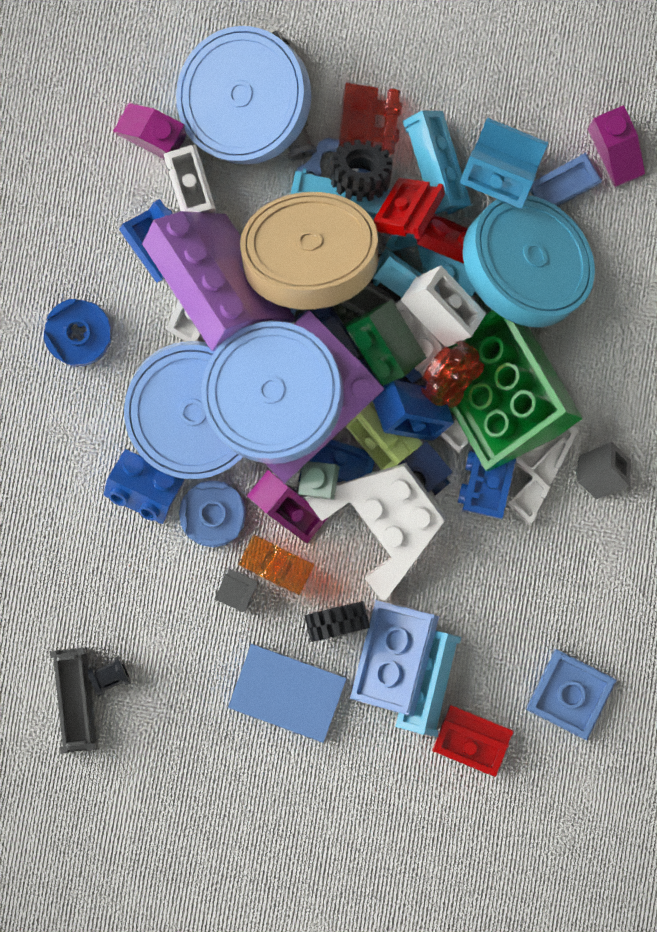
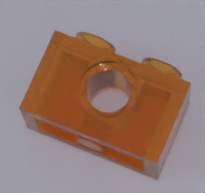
M253 534L238 564L300 596L315 567L314 564Z

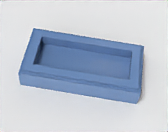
M584 153L535 180L531 186L530 193L532 196L542 198L559 207L601 184L602 180L589 157Z

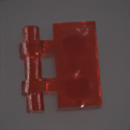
M346 82L343 91L338 147H344V143L347 141L354 145V140H360L361 144L365 145L366 140L372 141V147L373 142L382 143V151L387 150L389 155L394 154L395 143L399 142L400 130L397 128L398 116L402 114L400 91L398 89H388L387 100L383 101L377 100L378 87ZM376 115L385 116L384 127H375Z

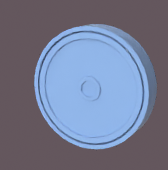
M251 26L226 28L204 39L186 59L177 83V110L181 123L185 125L186 133L203 151L234 164L248 165L261 163L285 151L301 133L308 118L311 105V85L308 72L298 54L274 34Z
M277 321L252 324L242 328L223 341L215 350L206 366L201 389L203 409L216 435L237 454L249 460L269 464L294 461L317 449L335 428L342 411L344 397L343 382L339 368L322 341L302 327Z
M186 341L174 343L153 353L137 369L125 398L124 419L127 433L133 446L151 466L163 473L178 478L202 479L212 477L228 470L243 458V456L230 449L216 435L203 409L202 380L206 366L214 353L206 342Z

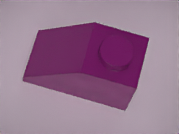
M128 103L113 130V133L164 160V154L180 149L187 136L183 123L154 108Z
M620 106L593 118L588 131L614 188L645 175L638 135L625 106Z
M267 470L247 495L267 515L305 543L312 539L328 519L327 517L321 521L305 498L298 495L294 489L286 483L284 484L269 470Z

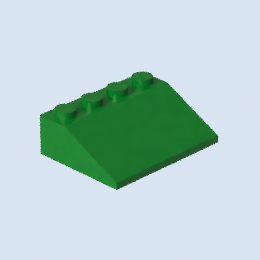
M492 310L484 316L472 337L443 348L448 361L443 363L442 366L452 380L442 387L439 385L438 387L442 390L445 400L485 471L489 472L557 438L583 419L529 327L513 323Z

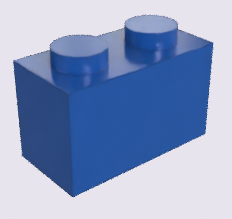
M395 380L386 384L383 387L384 390L373 399L384 433L434 441L454 424L441 389Z

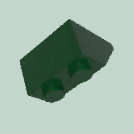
M392 299L343 324L381 386L407 375L427 358Z

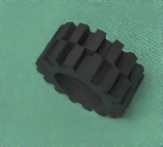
M354 140V145L347 141L344 143V147L339 146L336 148V153L334 152L332 158L330 180L332 187H337L336 192L341 195L346 192L345 198L351 200L352 196H357L356 201L362 202L363 197H367L368 201H373L374 195L380 198L383 196V191L387 192L390 185L393 160L392 157H389L387 150L381 152V145L376 144L375 147H372V141L366 140L364 145L361 144L360 140ZM360 168L368 170L370 172L361 173L354 171L353 169Z
M364 601L304 615L310 642L370 628Z

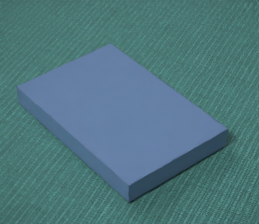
M375 600L369 623L370 628L367 631L350 699L414 716L440 616Z
M251 644L228 708L324 743L347 678Z

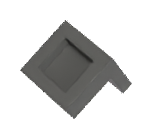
M613 442L579 456L577 482L596 499L630 486L631 459Z
M227 568L224 573L225 577L214 599L246 613L259 582Z

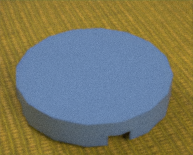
M210 480L198 483L187 492L181 501L179 518L182 529L191 540L200 546L215 548L227 545L238 537L244 528L246 509L243 499L234 488L225 482Z

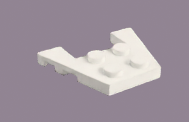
M457 420L439 435L457 454L469 443ZM574 426L557 438L516 458L515 463L531 480L507 504L528 525L534 521L550 489V485L578 432Z
M406 463L364 475V477L337 483L334 500L304 497L321 521L350 502L375 534L391 558L366 574L365 580L382 602L387 600L446 519V516Z

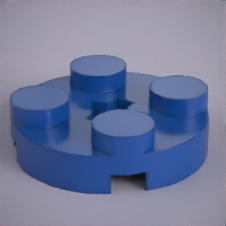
M79 299L63 301L50 311L46 319L44 331L45 344L57 360L68 366L78 367L93 364L106 353L107 348L112 342L109 319L104 311L92 302ZM73 325H77L79 328L86 327L87 331L83 334L85 337L83 340H70L69 336L73 333L71 329Z

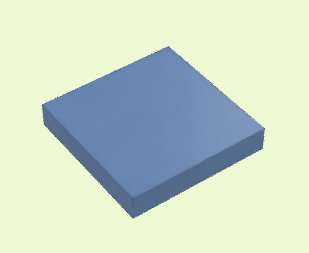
M555 649L525 710L587 741L617 680Z

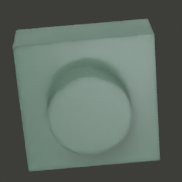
M308 461L302 467L298 495L334 500L340 467L336 464Z

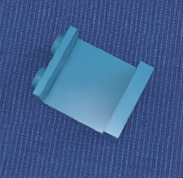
M487 117L459 183L522 209L549 142Z

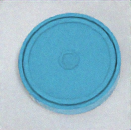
M528 195L522 209L499 199L493 201L471 223L464 238L463 261L473 288L493 311L513 323L537 328L557 324L576 310L591 292L595 277L593 254L586 237L571 217L559 207L542 198Z

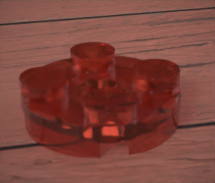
M456 341L455 343L459 346L452 350L447 346L443 348L432 359L424 373L423 378L427 381L426 389L421 387V392L425 398L436 406L446 404L451 408L457 406L472 380L477 379L483 372L484 364L479 361L478 351L465 341Z

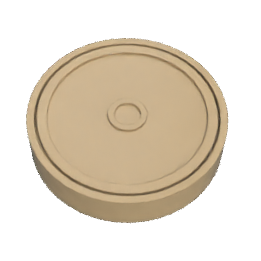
M295 193L266 204L248 220L240 240L243 270L250 286L266 300L293 309L326 308L354 297L369 284L378 266V236L372 218L355 202L331 193Z

